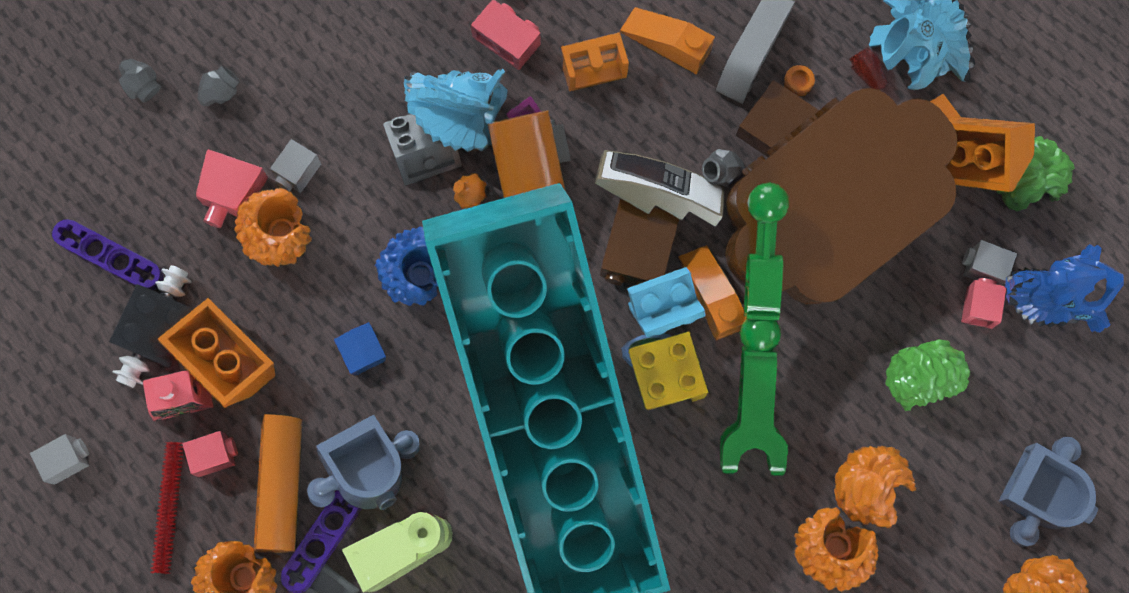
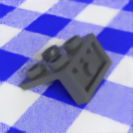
M409 114L396 117L383 124L404 185L462 166L458 150L455 151L451 146L444 147L440 140L433 142L431 135L425 134L423 128L416 124L415 115Z

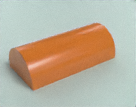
M549 110L487 123L504 198L560 183L565 190Z
M265 414L262 420L254 552H295L302 419Z

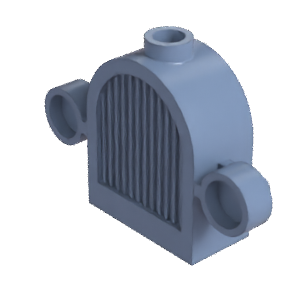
M372 415L316 446L318 457L329 477L314 479L308 485L307 493L309 500L317 507L328 506L334 500L335 490H338L341 496L355 507L361 509L379 508L380 510L389 508L396 502L397 498L395 496L402 483L400 458L411 459L417 455L420 448L418 436L412 431L405 430L399 432L395 436L394 441L391 442L376 417Z
M1063 437L1054 442L1052 451L1038 443L1025 448L998 501L1026 517V520L1015 522L1010 529V537L1016 545L1021 547L1034 545L1039 539V525L1048 529H1062L1079 525L1082 522L1090 524L1095 518L1098 507L1095 506L1096 491L1094 484L1083 469L1072 463L1081 455V446L1074 438Z

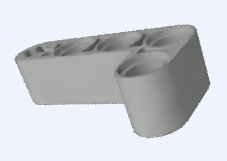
M761 0L725 65L716 92L741 104L744 103L745 97L782 30L795 1Z

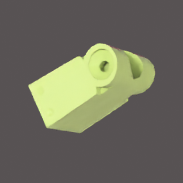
M418 512L399 523L397 522L342 549L362 591L375 592L423 564L434 555L447 549L452 541L453 532L451 525L446 519L437 515Z

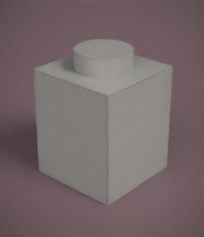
M291 139L270 170L275 176L274 182L278 186L288 191H291L293 188L301 193L320 167L321 162L317 154Z
M981 240L973 248L969 247L962 261V264L966 266L963 276L974 280L988 278L995 280L997 285L1003 286L1006 283V277L1011 274L1017 253Z
M67 434L30 453L43 482L53 485L89 466L85 458L89 455V452L84 442L80 438L76 439Z

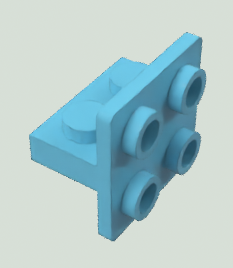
M687 267L627 288L631 300L628 303L629 309L646 337L661 335L667 330L683 324H691L697 319L706 316L705 309L696 297L691 273Z

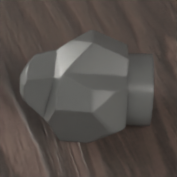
M126 59L120 63L119 70L122 76L119 82L130 99L139 98L145 103L159 92L161 86L156 82V72L151 66L134 59Z
M221 65L218 70L203 74L197 97L199 103L202 106L208 107L215 102L222 104L230 100L237 92L236 86L240 83L239 78L224 65Z
M721 149L711 153L709 158L702 164V174L708 182H714L718 186L726 187L734 183L743 173L742 170L745 169L743 161L735 152Z

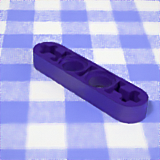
M62 220L53 228L52 237L62 248L134 286L139 284L153 291L158 288L155 282L163 281V272L155 263L73 220ZM65 230H72L76 236L81 238L80 243L71 238L65 239L62 233ZM94 241L102 242L103 249L100 254L89 256L87 253L88 246ZM120 255H127L129 257L128 266L123 270H116L114 268L115 259ZM136 267L147 273L151 271L155 276L154 279L144 282L143 277L134 272Z
M338 490L335 491L334 500L328 506H325L282 570L281 582L290 593H303L312 585L362 510L348 504V510L352 511L348 515L343 508L335 506L337 502H340L342 506L346 502ZM337 513L344 518L343 525L339 529L329 530L325 526V520L330 514ZM313 541H320L325 545L324 554L319 558H311L306 553L307 546ZM300 557L308 564L315 566L312 571L306 566L302 572V576L305 579L302 584L296 582L294 586L290 585L292 580L289 574L291 572L298 573L303 566L298 561Z

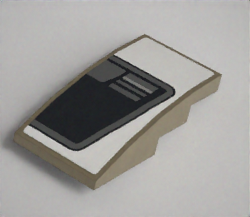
M604 150L602 153L595 184L649 214L656 205L683 220L688 212H691L714 226L722 219L725 187L718 186L714 182H708L703 176L668 162L630 153Z

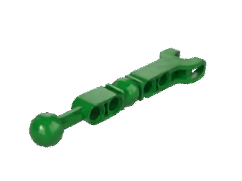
M768 182L755 187L749 194L747 202L748 211L757 221L756 254H748L744 295V316L746 320L740 329V339L744 346H742L738 412L735 422L728 426L720 436V467L723 474L736 473L741 455L747 450L754 448L763 450L766 453L771 475L783 476L787 466L788 445L779 430L774 427L777 351L774 348L778 345L781 337V328L777 320H780L783 281L782 255H775L777 222L787 214L790 203L789 196L784 188L778 184Z

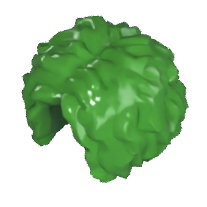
M1042 136L1035 137L1034 156L1014 191H996L998 194H1002V200H1004L1005 205L1015 211L1026 209L1030 203L1039 201L1044 193L1049 194L1051 202L1059 201L1062 194L1068 193L1067 185L1072 183V171L1075 167L1069 156L1058 148L1055 141L1044 140Z
M937 339L923 343L918 347L913 346L901 349L898 354H894L886 370L887 379L885 385L889 387L896 402L900 403L905 411H908L915 405L920 407L926 406L929 402L935 403L938 399L941 401L944 397L950 398L963 392L969 384L970 369L965 361L963 351L954 349L950 346L948 340Z

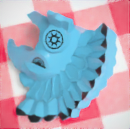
M883 0V2L892 7L891 14L895 20L890 25L875 26L870 36L869 46H881L883 62L887 70H891L904 59L910 67L907 74L911 78L912 83L908 86V89L911 90L927 87L936 77L943 76L948 71H952L963 82L970 80L969 69L975 65V59L970 55L973 47L967 41L972 36L968 31L972 24L967 22L969 14L964 12L963 4L959 3L958 0Z
M498 69L493 76L487 73L472 74L469 71L461 73L454 70L448 75H438V78L431 75L425 76L412 70L411 76H405L404 93L406 94L405 101L408 102V113L415 115L416 124L423 128L425 134L431 135L433 142L440 140L444 147L451 146L455 151L461 147L467 152L474 148L483 151L492 144L487 123L494 122L507 97L508 90L499 83L505 70L502 69L500 71ZM493 92L490 104H488L489 98Z

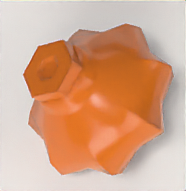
M475 173L470 176H462L460 180L454 183V201L462 209L480 205L481 201L486 198V182L481 180L479 175Z

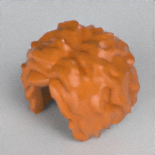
M276 188L275 190L253 193L248 197V201H244L238 207L237 219L234 221L236 224L234 230L237 233V240L242 244L243 253L249 256V259L255 260L261 265L272 266L274 264L279 267L280 265L295 264L297 257L306 252V245L312 241V238L309 236L311 230L308 226L300 224L303 213L302 209L297 206L298 199L293 196L292 192L283 188Z
M871 446L861 447L858 450H854V453H849L847 461L838 468V472L835 474L836 485L834 493L838 507L853 522L859 521L865 525L871 523L878 527L886 528L895 525L897 522V512L893 505L896 499L894 488L903 485L910 491L916 490L915 479L912 471L908 468V460L900 455V450L885 446H878L877 448Z
M836 507L832 509H819L813 518H806L805 523L801 524L798 528L799 533H795V543L798 547H796L794 554L797 562L803 566L805 575H810L814 581H819L828 590L836 587L838 591L842 592L844 590L848 591L852 587H859L876 570L878 546L876 545L875 532L865 528L861 529L857 526L846 529L844 520L839 516L840 510Z
M240 541L219 542L215 548L208 550L206 555L198 559L196 562L197 566L194 568L196 576L191 581L193 591L196 593H275L277 584L274 581L277 570L271 567V563L266 558L256 559L254 548L250 545H243V542Z
M1051 555L1026 560L1021 567V572L1012 574L1007 579V583L1003 587V593H1089V589L1086 587L1087 580L1075 567L1073 561L1070 559H1059L1058 556Z

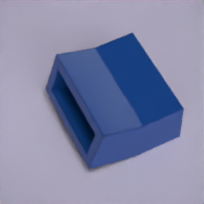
M369 322L334 339L350 374L354 376L386 361L384 351Z

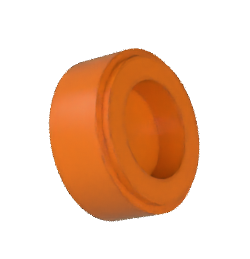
M802 65L791 67L784 77L785 88L797 96L807 95L815 83L813 72L808 67Z

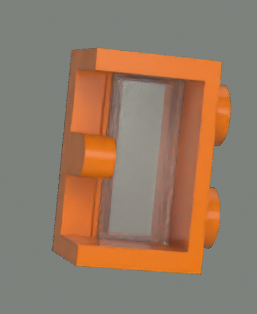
M620 32L561 46L563 71L569 92L627 78L629 61Z

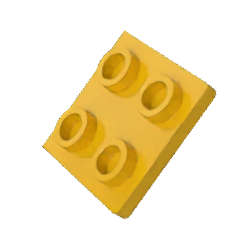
M689 332L629 349V357L646 410L690 398L694 402L704 399L708 394Z

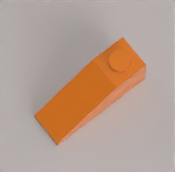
M636 7L620 29V33L696 75L710 54L715 36L689 22Z
M707 245L678 256L682 267H687L691 273L696 297L705 309V318L715 340L717 341L739 332L741 325L746 320L744 309L735 290Z

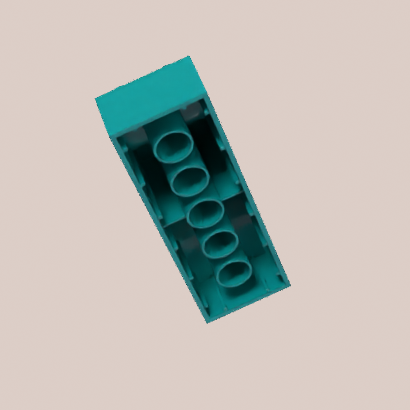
M557 183L423 220L426 246L527 593H663L670 591L572 200L562 185Z

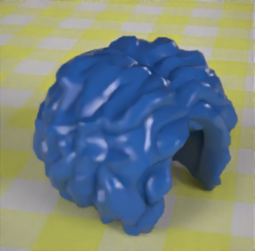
M419 226L416 229L412 228L411 231L404 230L403 233H397L396 239L392 238L389 240L388 247L380 252V259L376 260L375 266L378 272V280L382 283V289L387 290L392 302L400 301L408 306L417 303L424 306L427 301H431L437 296L438 284L426 246L423 227Z

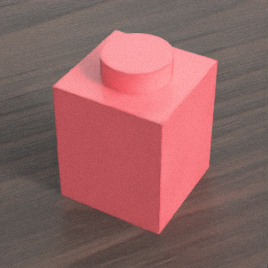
M980 278L972 282L966 289L961 322L990 329L1000 324L1006 287L997 285L995 280Z
M221 431L182 443L190 473L198 478L236 465L234 456L238 455L235 441L232 437L228 438Z

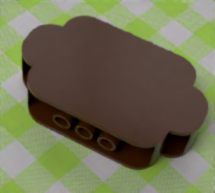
M872 88L856 90L841 101L835 97L814 114L817 117L816 121L811 116L790 133L793 136L792 140L786 135L766 151L769 158L765 160L761 155L743 169L742 172L745 177L732 187L727 198V213L737 230L729 238L725 251L727 265L740 284L745 288L748 254H756L757 221L748 211L747 202L752 190L762 183L771 182L778 184L785 189L789 196L790 205L788 212L783 219L777 222L775 255H782L783 257L782 291L785 290L791 298L803 304H820L842 298L943 218L951 210L956 198L955 181L946 165L955 154L957 135L952 123L935 104L923 99H911L897 105L886 93Z

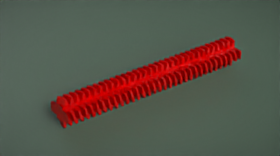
M165 442L167 449H164L166 457H163V459L166 461H163L165 465H162L165 469H162L164 477H161L163 485H160L162 493H159L162 497H159L161 501H158L161 505H158L160 509L157 511L160 513L157 514L159 516L157 520L159 522H156L158 530H155L158 534H155L157 538H154L157 541L154 542V545L157 546L153 547L156 550L153 551L155 555H152L155 559H152L154 563L151 565L154 567H151V569L154 571H151V573L171 574V572H167L171 570L168 566L172 565L168 563L172 562L168 558H172L169 554L173 552L169 550L173 549L170 546L174 545V543L170 542L174 541L171 537H175V535L171 534L175 533V531L171 529L176 528L172 526L176 524L172 521H175L176 519L173 517L177 516L173 513L177 512L174 509L178 508V506H174L178 502L174 501L179 500V498H175V496H179L175 492L180 491L176 490V488H180L176 484H180L177 480H181L177 476H181L178 472L182 471L178 469L182 468L178 464L183 463L179 461L183 459L179 457L183 456V454H180V452L184 451L180 449L183 448L181 446L182 442Z

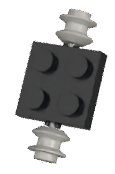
M170 266L169 270L162 268L161 271L166 277L164 281L155 282L161 294L136 284L108 341L132 352L131 356L119 357L123 366L121 370H113V373L118 375L116 381L132 388L135 387L136 383L143 385L139 376L141 372H149L148 366L143 362L145 358L170 368L174 356L158 341V338L194 310L173 300L174 297L185 296L186 294L181 288L183 284L192 282L186 278L188 273L178 267Z

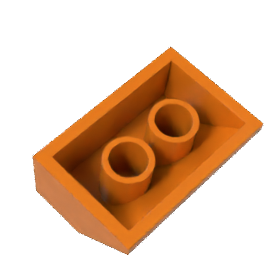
M966 117L949 118L956 131L957 147L953 158L946 165V168L952 174L955 185L1006 192L1014 191L1034 156L1035 123Z
M209 298L158 338V341L224 408L252 397L275 377L274 362Z

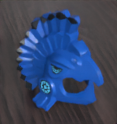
M1089 244L1086 249L1082 250L1081 255L1068 257L1062 261H1055L1051 265L1050 270L1045 268L1042 270L1037 268L1030 270L1025 267L1024 270L1018 269V271H1013L1012 276L1006 277V298L1009 305L1015 307L1017 314H1021L1024 320H1029L1030 325L1037 322L1040 327L1046 324L1051 328L1055 324L1064 326L1067 322L1077 323L1080 320L1087 321L1091 332H1101L1104 328L1110 326L1105 309L1124 286L1123 274L1109 265L1099 262L1101 247L1099 245L1094 247ZM1106 278V291L1102 298L1098 301L1087 302L1084 299L1085 296L1094 291V286L1098 281Z

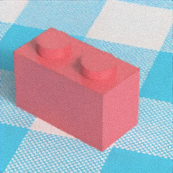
M492 0L471 24L472 37L517 70L522 68L541 45V32L533 22L529 20L524 21L519 18L509 5L505 3L500 4L496 0Z

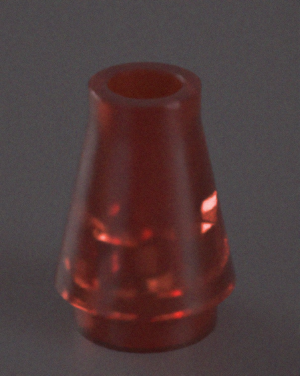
M870 46L849 59L853 65L850 68L870 88L881 90L889 84L877 51L873 52Z

